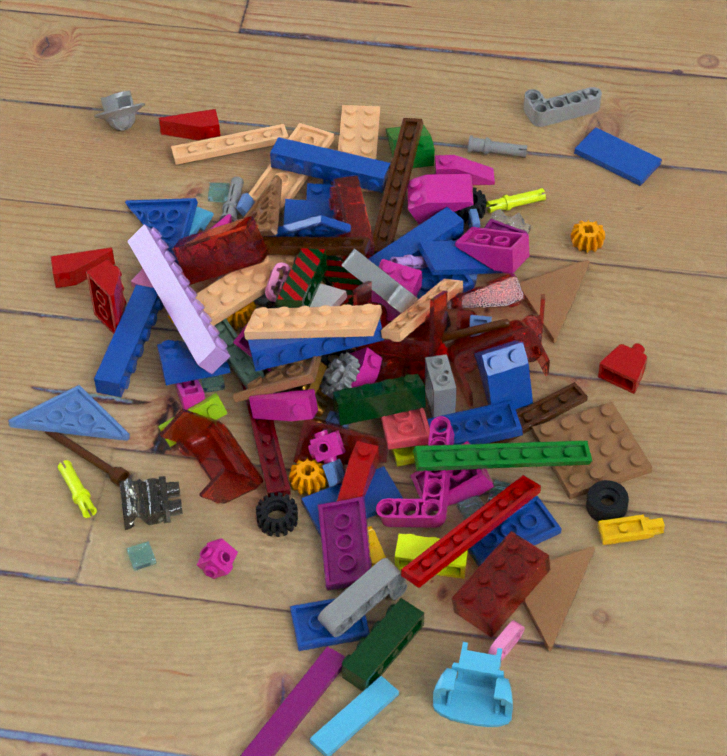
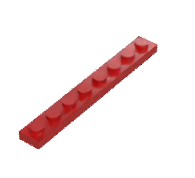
M522 475L401 569V577L420 588L541 492V485Z

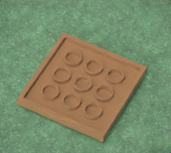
M613 402L532 427V434L537 442L588 441L592 462L589 465L551 466L569 499L588 494L591 486L599 481L610 480L621 483L652 473V465Z

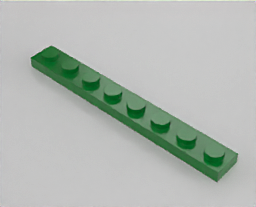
M588 441L415 446L413 449L417 471L589 465L592 462Z

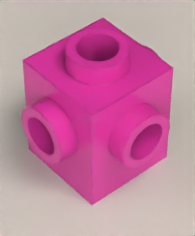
M327 430L314 434L315 439L310 440L311 445L308 446L311 457L316 458L317 462L323 460L324 464L336 461L337 455L346 452L339 430L329 434ZM324 444L328 446V450L324 448Z
M222 538L208 542L200 552L201 557L197 566L203 570L206 576L212 579L226 576L233 568L232 564L238 551Z

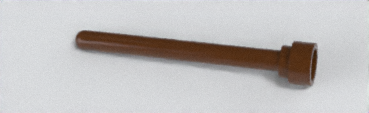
M502 319L425 338L424 336L414 335L409 337V344L412 351L417 348L418 343L422 345L425 339L430 341L433 337L441 342L506 328L510 325V321Z
M45 431L46 435L107 473L110 481L118 487H122L128 481L130 473L126 469L112 467L61 433Z

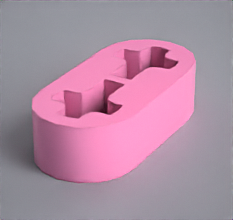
M286 263L276 264L271 271L265 289V295L271 302H276V296L280 294L282 284L288 277V271L291 268ZM279 270H283L284 274L281 280L278 279ZM277 285V286H278V290H277L278 294H277V295H274V294H273V293H274L273 289H274V287Z
M514 620L511 621L493 642L488 654L496 655L497 648H501L502 661L519 641L525 627Z

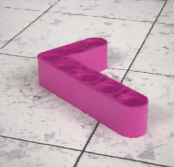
M444 416L434 418L430 425L428 446L454 445L455 435L449 419ZM442 470L436 474L434 473L435 471H425L422 499L387 498L379 501L376 506V512L383 525L387 527L437 528L442 526L446 521L451 470ZM440 490L439 493L434 495L432 494L434 491ZM392 510L391 514L384 515L387 511ZM410 511H415L414 514L407 515ZM433 511H438L436 515L429 516Z

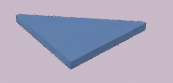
M80 385L8 420L9 426L12 428L125 441L130 438V434Z

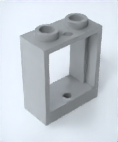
M447 354L426 357L424 385L425 397L431 418L455 413L456 385Z

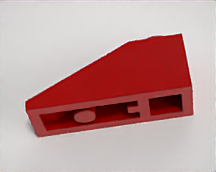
M216 109L159 117L161 135L197 141L221 136Z
M113 248L51 256L55 287L61 288L78 285L87 280L86 271L106 260L115 265Z
M361 441L356 442L337 501L357 497L365 498L379 464V446Z

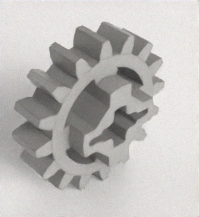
M347 352L345 355L341 353L339 358L335 357L332 363L328 364L329 368L325 371L321 380V392L333 399V392L344 388H352L351 384L357 380V374L360 372L357 370L360 367L359 360Z

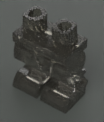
M161 476L159 479L150 478L145 481L141 479L137 481L131 479L119 481L125 530L134 527V520L139 517L146 524L155 525L163 521L164 523H171L170 516L183 514L181 499L168 501V498L180 496L179 481L166 482L165 476Z

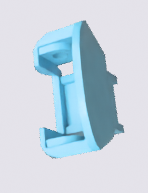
M463 642L459 663L454 662L452 669L447 668L435 686L433 692L434 711L451 721L468 725L501 727L509 724L512 720L513 699L509 679L504 678V671L500 670L502 649L497 648L496 655L467 650L468 643Z

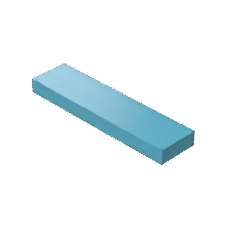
M380 676L310 738V743L324 756H331L399 696V691L385 678Z

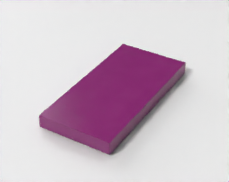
M364 497L318 505L327 591L350 587L372 568Z

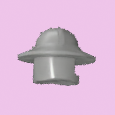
M131 91L115 93L101 98L104 112L96 114L94 117L108 121L111 127L119 131L129 130L135 122L137 111L145 103L133 104Z

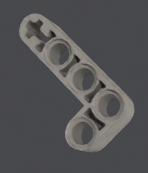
M589 87L545 99L540 91L530 89L525 92L523 110L534 126L544 127L599 111L602 92L596 87Z
M355 248L341 265L400 313H403L418 300L416 296Z
M381 559L326 606L319 614L318 621L334 637H339L387 595L392 600L400 598L407 589L406 579L401 577V571L389 559Z

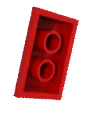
M106 260L86 271L94 315L114 334L125 311L127 302L123 295L122 273L118 266H113Z

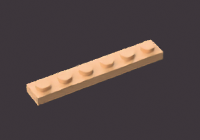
M280 124L171 146V151L175 164L178 165L272 146L276 143L278 137L288 139L289 136L285 125Z
M452 279L440 281L412 306L381 330L382 338L391 339L393 342L402 341L450 299L455 297L463 289V281Z

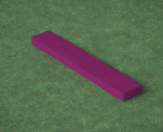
M327 646L240 756H275L341 672V664L345 656Z

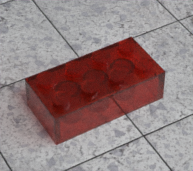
M358 175L336 178L333 180V187H330L331 198H329L330 210H334L335 215H333V219L351 225V232L338 235L337 237L370 238L371 245L365 256L368 259L374 255L375 245ZM341 256V258H342L343 261H345L346 258L348 257V256Z
M253 215L181 238L172 248L185 277L190 282L189 285L263 263L269 254Z
M511 531L451 598L454 613L492 638L551 570L549 555Z

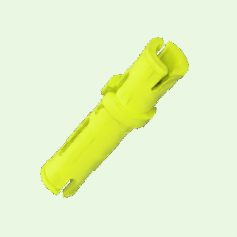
M540 188L512 196L503 195L502 198L486 201V208L490 207L487 211L492 213L500 210L508 211L513 207L545 201L546 194L541 195L545 190Z
M64 460L66 468L63 467L62 463H59L57 468L72 493L73 502L79 506L83 517L90 518L88 509L93 516L97 512L96 507L90 500L91 495L87 489H84L72 463L69 460Z

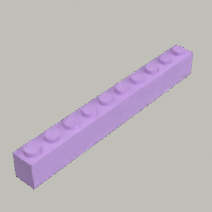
M144 224L128 240V243L196 363L213 374L230 357L226 349L228 346L218 336L220 334L218 329L210 323L212 321L211 317L203 311L204 305L196 299L197 294L189 287V280L181 274L183 270L174 262L176 258L167 250L169 247L161 239V233L153 227L151 229Z

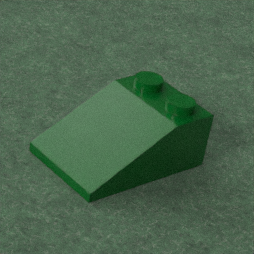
M424 124L412 169L434 166L435 148L432 137ZM401 127L386 128L392 158Z

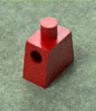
M635 343L632 348L619 344L600 362L598 378L635 394L646 369L648 357L646 354H643L645 348L639 343Z

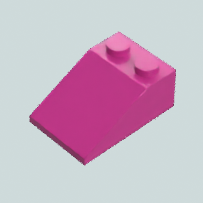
M427 174L409 180L408 210L419 225L446 207L455 212L474 205L471 174Z
M471 227L455 242V247L491 269L502 271L505 274L514 273L530 256L529 234Z
M382 259L379 268L417 297L422 286V271ZM372 289L369 290L365 304L381 305L382 314L380 321L383 329L401 313Z
M487 469L451 470L448 506L474 499L495 487ZM437 470L434 473H440L442 470ZM417 471L410 476L420 499H422L425 471ZM436 490L432 494H437L440 490Z

